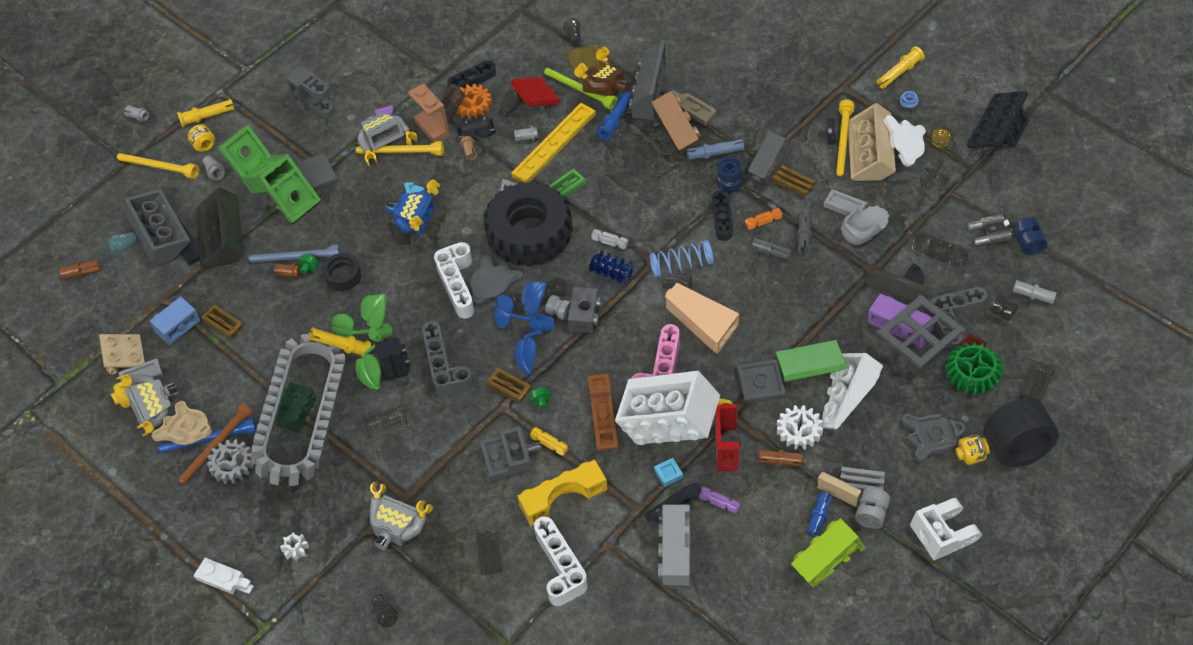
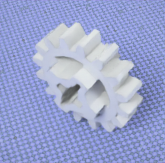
M795 405L792 411L786 408V414H780V420H777V435H780L781 442L787 440V447L793 444L794 449L797 450L798 446H802L805 450L807 444L813 447L814 441H820V435L823 434V420H819V413L813 415L812 408L807 411L804 405L801 409H798Z

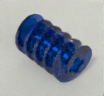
M601 249L598 254L592 257L589 271H595L596 274H602L606 278L609 276L611 280L616 279L617 282H623L624 285H627L632 277L633 267L631 260L626 265L625 258L618 262V256L615 255L611 259L610 252L604 257V250Z

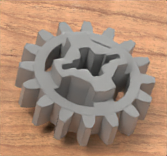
M237 439L233 443L226 440V445L218 443L219 448H212L213 455H208L210 462L207 463L212 477L214 476L217 481L222 479L224 484L228 480L235 483L236 478L243 480L242 475H249L248 468L254 467L251 461L252 451L250 447H247L245 442L239 444Z

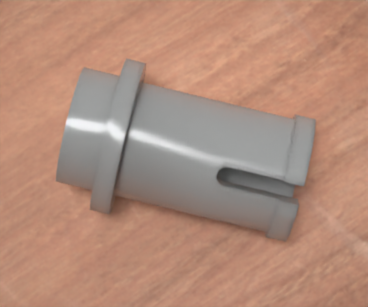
M127 105L125 110L130 111L129 113L124 112L127 117L135 118L139 122L147 121L149 118V112L145 108L139 109L131 105Z
M531 126V128L514 130L516 142L529 139L535 141V138H538L537 127Z

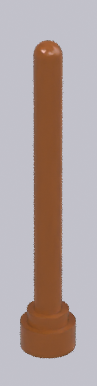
M240 403L236 408V415L179 477L178 482L180 484H185L208 459V455L213 453L212 448L217 449L219 447L218 443H222L242 420L245 421L254 414L246 404Z

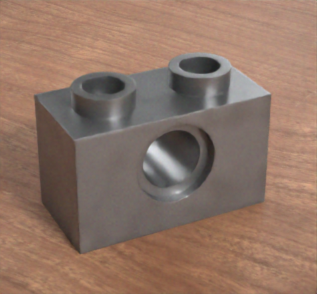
M573 288L568 315L569 331L593 333L594 326H598L599 314L596 313L597 309H601L602 301L601 297H598V289Z

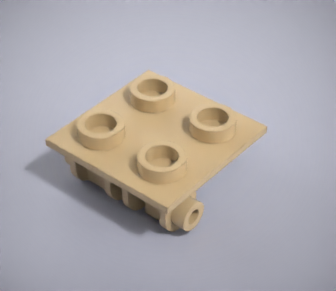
M99 334L103 364L109 374H116L119 367H134L145 363L140 334Z

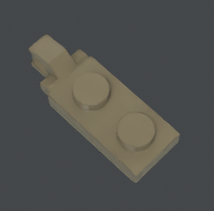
M675 90L671 91L673 95L677 94L682 102L680 105L682 111L687 110L689 116L702 125L706 126L717 115L716 109L691 94H680Z

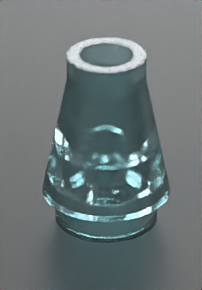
M132 231L111 235L110 238L106 239L110 252L118 254L137 242V239Z

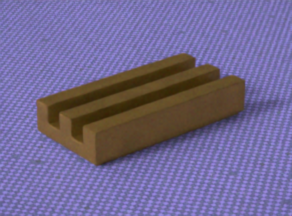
M784 165L772 177V182L802 197H806L815 185V180Z
M215 304L201 317L202 322L230 340L233 338V334L239 332V328H244V324ZM213 312H216L223 318L227 319L228 321L233 323L234 326H231L220 317L214 315Z
M497 368L486 381L488 387L519 404L522 403L523 397L527 396V392L532 390L530 384L500 368ZM498 375L501 376L502 378H504V379H506V380H508V381L514 383L515 385H517V386L523 388V390H521V389H519V388L513 386L511 383H509V382H507V381H504V380L498 378L497 376H498Z

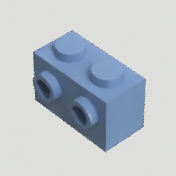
M182 297L172 302L150 320L155 333L168 345H171L200 322L196 309Z

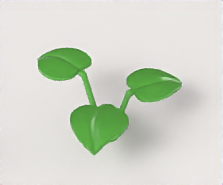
M386 294L370 295L361 302V315L367 321V325L371 327L370 329L353 330V319L347 314H338L333 317L331 322L332 333L346 338L353 336V334L368 333L369 338L377 342L390 339L393 334L392 327L388 323L383 324L386 310ZM374 344L362 354L363 358L356 360L355 370L362 384L368 388L378 390L381 389V367L377 357L369 354L375 349Z

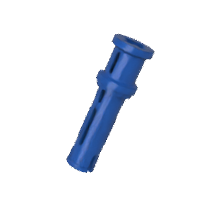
M628 92L621 93L611 113L603 119V125L597 130L600 138L610 140L613 137V131L618 128L620 117L627 108L630 99H632Z

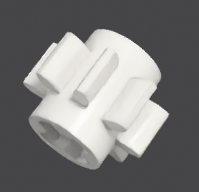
M293 532L287 538H283L285 545H281L280 548L287 560L291 557L298 561L302 556H306L305 549L309 548V545L305 541L303 534L297 536Z

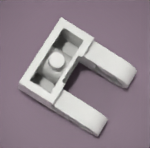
M952 498L938 505L933 504L916 511L910 523L911 528L933 560L976 542L982 536V533L975 524L954 532L945 523L946 520L957 516L963 510L957 498Z

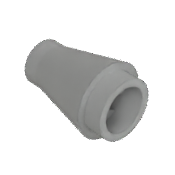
M206 156L203 159V164L208 177L213 180L222 179L225 175V167L211 156Z

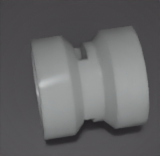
M552 295L547 301L545 312L549 315L555 314L559 319L566 320L569 315L571 301L560 300V297Z

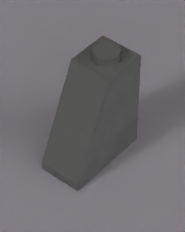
M771 131L768 132L748 169V173L753 181L759 184L762 182L768 184L771 181L773 175L776 174L793 151L786 138Z

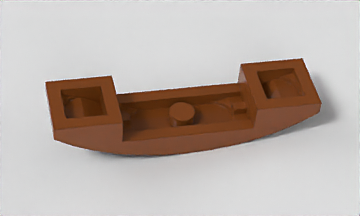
M609 374L588 376L597 451L618 449Z

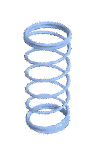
M700 241L698 250L696 249L694 244L690 243L688 248V254L683 246H680L678 249V257L675 251L670 248L668 251V260L662 251H659L658 253V261L656 255L654 253H650V262L654 276L656 278L662 276L659 261L660 253L665 258L670 274H672L670 266V250L674 253L680 271L682 272L680 261V248L684 250L689 261L690 268L692 269L690 257L691 245L694 247L698 255L701 267L703 266L700 252L701 243H703V249L708 264H713V253L709 241Z

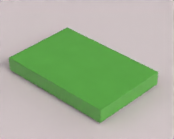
M837 340L776 352V358L778 359L785 382L846 369V363Z

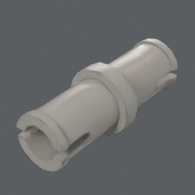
M1016 280L1013 292L1028 296L1031 300L1038 299L1053 304L1057 293L1040 288L1037 284L1031 285Z

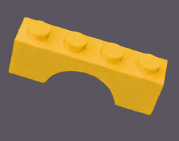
M595 460L584 462L578 468L565 471L560 476L552 480H546L533 489L524 490L517 496L519 506L529 525L532 526L538 518L550 517L551 504L558 496L564 493L575 492L589 499L608 490L607 480Z

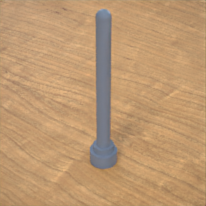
M339 244L322 250L250 255L248 260L252 263L300 259L302 254H309L315 258H329L341 253V247Z

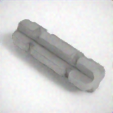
M594 229L591 234L592 240L598 242L601 240V243L614 247L618 245V248L626 249L629 244L628 238H619L618 235L605 231L602 233V230Z

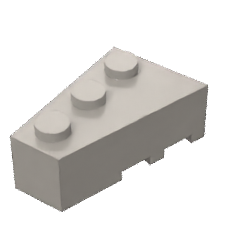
M663 505V523H659V537H663V543H659L658 549L659 557H662V563H658V577L663 578V585H690V505Z

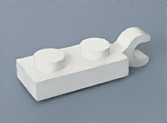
M204 558L194 574L196 580L230 594H233L236 589L250 594L254 587L250 585V580L243 578L242 572Z

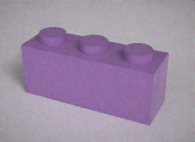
M880 293L869 309L867 322L882 328L908 305ZM917 310L910 315L921 326L932 318L929 314ZM902 322L890 333L907 340L915 331ZM934 325L928 329L931 334L934 331ZM919 336L912 344L923 348L926 340Z

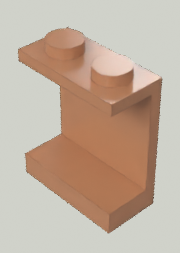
M424 83L409 91V96L423 110V112L414 116V121L433 142L450 135L443 103Z

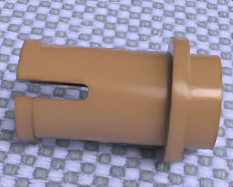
M470 136L463 137L460 146L464 150L466 160L472 161L477 158V153L474 148V139Z

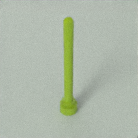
M550 68L544 70L545 75L601 101L606 109L612 111L618 101V97L614 95L602 96L583 92L582 84Z

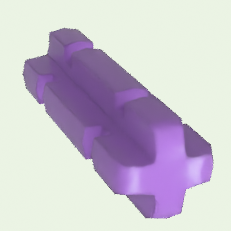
M702 487V491L699 494L700 499L704 501L710 500L709 503L723 509L728 508V511L734 514L738 512L740 508L739 501L735 499L729 500L730 497L716 491L711 492V489Z

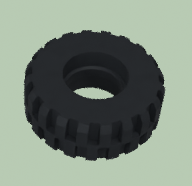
M530 181V183L519 182L513 186L509 185L505 190H500L494 199L490 200L487 205L488 208L484 212V227L488 245L502 260L510 261L517 266L541 265L548 260H553L558 256V253L564 251L566 244L570 242L573 226L568 201L558 190L550 188L549 185L544 183L538 184L537 182ZM525 218H537L544 221L540 226L530 230H521L513 227L515 223Z

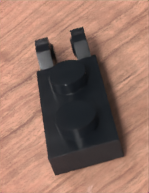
M697 483L685 486L645 513L646 520L648 522H660L663 520V505H684L683 501L685 499H694L701 493V486Z

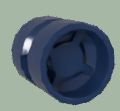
M735 157L721 159L717 166V185L721 191L727 193L736 192L742 186V163Z
M1033 217L1024 218L1013 226V232L1025 255H1034L1046 248L1047 240L1041 231L1037 219Z

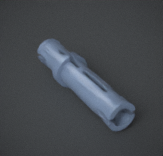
M740 139L687 148L688 161L698 158L709 159L710 156L744 151V143Z

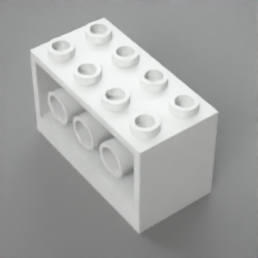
M699 371L628 379L615 422L637 445L708 438L720 394Z

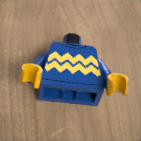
M436 180L429 181L427 188L422 191L401 194L398 203L388 201L386 212L393 213L395 225L404 234L409 232L419 235L423 234L435 209L432 195H437L439 192L437 188L440 187Z

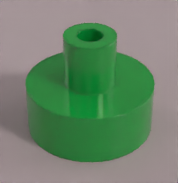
M302 254L298 260L302 274L315 272L319 266L318 260L309 254Z
M539 387L530 392L529 398L532 405L545 409L548 406L547 403L551 400V395L548 388Z

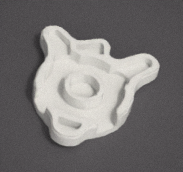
M891 115L886 116L883 122L889 130V140L892 149L895 147L899 151L898 157L905 166L913 165L915 160L925 150L923 135L926 132L925 128L922 125L913 126L907 120H903L899 124Z

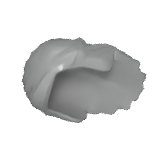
M877 205L875 207L869 206L862 211L855 209L845 216L841 224L842 236L850 244L862 245L886 228L890 215L885 209Z

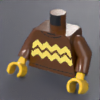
M603 47L596 53V58L604 63L599 62L588 72H586L588 68L584 63H580L575 69V75L583 78V92L612 96L619 90L623 92L628 91L630 83L623 80L624 72L615 68L612 61L608 60V48Z

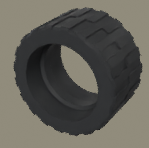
M1032 398L1018 399L1003 405L987 419L983 429V433L998 461L1008 467L1024 466L1037 461L1050 452L1059 439V431L1044 405L1039 400Z

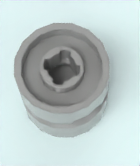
M865 488L855 515L856 522L871 529L881 528L890 502L889 494L878 488Z

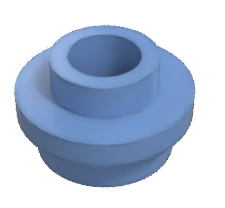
M906 91L901 95L900 104L904 108L911 109L918 105L919 99L915 92Z

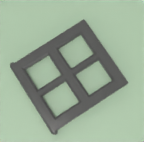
M918 295V298L877 331V335L921 369L962 333H965L966 329L923 295ZM921 306H924L935 315L923 326L910 317ZM938 320L943 321L953 329L941 340L928 331ZM902 322L915 331L903 343L890 333ZM919 336L933 346L921 357L908 348Z

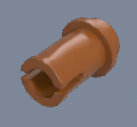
M295 263L292 265L275 264L274 272H277L275 276H289L295 279L300 276L301 268Z

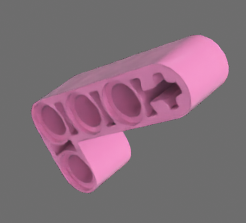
M668 324L662 328L653 374L637 373L631 379L675 373L680 346V334L677 326Z

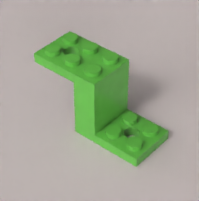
M249 125L243 127L218 147L251 193L268 192L290 223L296 221L321 200L288 154L270 155ZM243 146L247 147L249 151L246 157L242 156L240 152ZM292 191L298 193V199L295 202L291 199Z

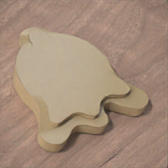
M179 401L175 404L176 414L164 417L163 425L152 432V438L154 441L168 440L175 444L187 445L208 437L212 433V429L206 415L202 411L190 409L184 401Z

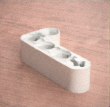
M460 242L438 250L434 255L438 274L457 315L460 318L466 319L474 314L472 297L459 270L471 265L472 256L469 245Z
M548 517L538 518L534 523L537 541L559 574V576L553 578L547 584L548 598L552 605L561 606L586 592L588 587L586 573L554 522ZM555 545L560 546V547L557 548V549H552V548H551L552 546H555ZM565 562L571 563L568 566H562ZM576 579L582 580L578 584L572 583ZM556 590L562 591L560 594H553Z

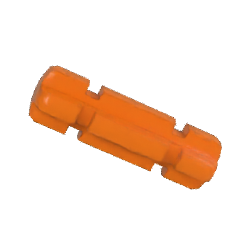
M780 208L772 209V212L767 211L755 215V218L745 219L747 229L751 230L756 228V225L759 227L773 222V219L775 221L781 219L782 212Z

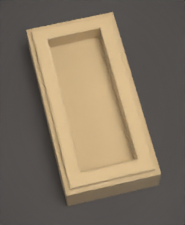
M821 472L818 477V489L857 507L860 502L861 490L825 472Z

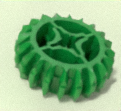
M975 341L972 343V346L967 342L963 347L958 345L956 350H952L950 356L947 357L945 367L947 379H951V385H957V391L964 389L965 394L968 391H971L973 395L977 392L983 395L985 390L991 392L993 387L996 388L1002 379L1003 365H1001V358H997V352H991V347L984 348L983 343L980 346H976Z

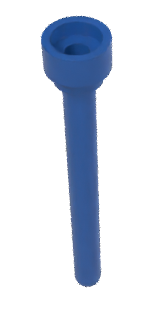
M254 417L247 418L244 422H241L228 436L239 433L255 434L257 425ZM223 429L213 431L208 437L191 444L180 445L170 442L159 445L157 450L160 453L211 441Z

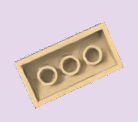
M877 103L849 119L850 170L853 181L882 180L896 172L894 148L892 149L890 145V133L883 122L884 118L891 115V113Z

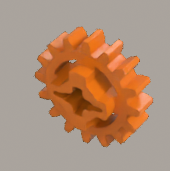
M466 84L465 89L460 87V92H454L455 96L452 97L453 110H455L456 114H460L461 118L468 116V119H470L471 116H474L477 119L479 114L484 116V111H490L489 107L492 106L491 94L487 88L483 90V85L476 87V84H473L470 87Z

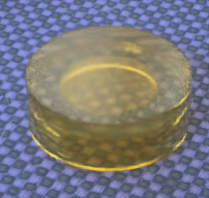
M936 129L933 131L931 142L934 146L942 148L950 143L951 134L947 130Z

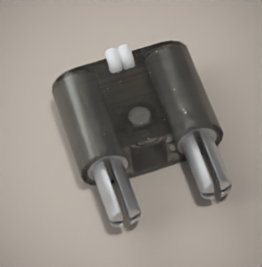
M1003 213L983 217L979 221L971 222L967 225L969 230L981 228L984 237L974 239L975 245L985 243L991 245L1013 240L1012 230Z

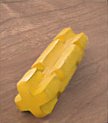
M538 427L533 428L530 433V437L533 440L540 441V444L552 451L556 450V453L559 455H565L568 451L566 443L558 442L559 439L546 432L542 433L543 430Z

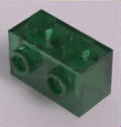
M290 382L287 389L284 390L275 421L277 427L299 433L317 400L312 388Z

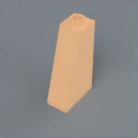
M676 283L672 289L670 288L665 295L666 308L717 354L739 326V313L679 283Z

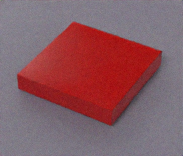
M542 77L512 79L511 86L529 107L559 104L560 98Z

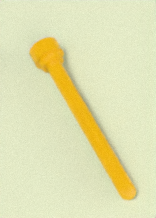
M842 100L839 103V112L842 115L836 174L839 177L844 174L849 116L854 112V102L851 100Z
M435 141L431 145L382 146L374 151L371 150V152H431L435 156H443L444 143L443 141ZM361 146L356 147V153L366 154L363 153Z
M119 153L117 155L119 161L183 173L186 178L196 179L199 174V167L196 164L189 163L182 166Z

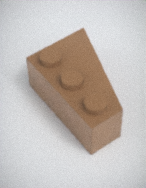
M670 91L651 102L680 154L685 152L687 148H692L700 143L698 137L701 135L696 126L691 127L689 121L692 119L687 110L682 111L680 107L682 102L677 94L673 95Z

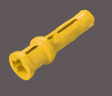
M914 46L910 53L900 58L898 64L877 79V85L884 82L879 87L885 89L906 70H912L918 61L925 59L923 51L919 47Z
M229 99L201 109L194 107L190 111L184 113L177 112L182 128H185V125L202 122L201 119L234 111V106L225 107L233 104L232 100Z
M314 327L310 329L312 333L309 332L308 335L309 340L341 348L347 354L354 353L361 355V357L371 347V342L368 340L365 342L355 339L354 336L346 338L315 329Z

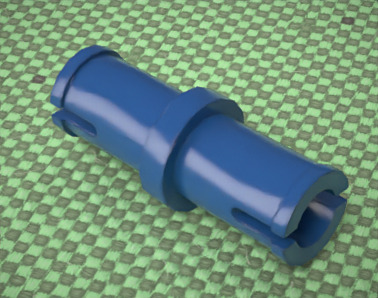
M824 492L819 493L815 508L811 510V520L806 531L808 535L812 532L811 537L814 538L820 536L824 521L828 519L827 511L832 496H828Z

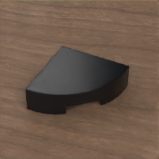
M827 118L826 134L828 145L836 143L834 118Z
M913 263L904 276V281L922 289L924 275L921 268Z

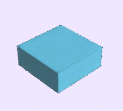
M673 458L654 466V471L664 487L683 479V473Z

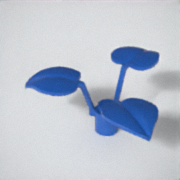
M530 281L523 288L521 301L525 306L524 311H526L528 316L533 317L512 314L514 303L508 295L498 296L494 308V321L499 328H506L510 323V317L529 321L530 328L534 330V332L524 335V340L519 339L517 341L514 351L517 365L528 374H533L532 367L536 356V342L532 336L541 335L542 331L550 332L554 326V320L551 316L537 313L547 286L545 282Z

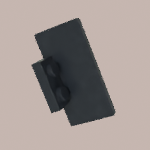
M1027 91L994 94L967 143L968 148L1001 146L1004 140L1009 147H1016L1029 122L1022 107L1028 96Z

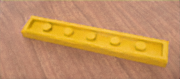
M580 103L511 173L512 177L520 182L529 183L596 115L595 110Z

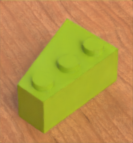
M841 518L837 521H832L827 526V531L821 536H816L805 551H800L793 558L792 566L812 588L834 573V568L841 561L845 564L850 561L849 555L857 549L860 552L866 549L860 538Z

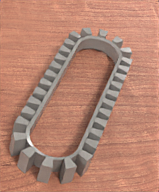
M309 334L301 335L299 345L291 338L286 342L285 349L281 348L274 376L272 377L254 436L251 453L252 465L256 464V473L260 478L269 471L270 483L279 485L280 476L289 477V486L298 485L300 473L308 481L314 476V469H319L343 377L344 353L340 354V348L329 346L328 348L326 344L320 342H309ZM303 354L320 355L326 358L331 366L307 455L297 464H278L272 461L266 452L292 363L298 356Z

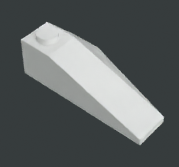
M842 353L846 369L831 372L830 378L833 379L832 387H829L827 391L830 397L829 402L824 406L822 416L823 429H838L878 380L883 365L867 353Z

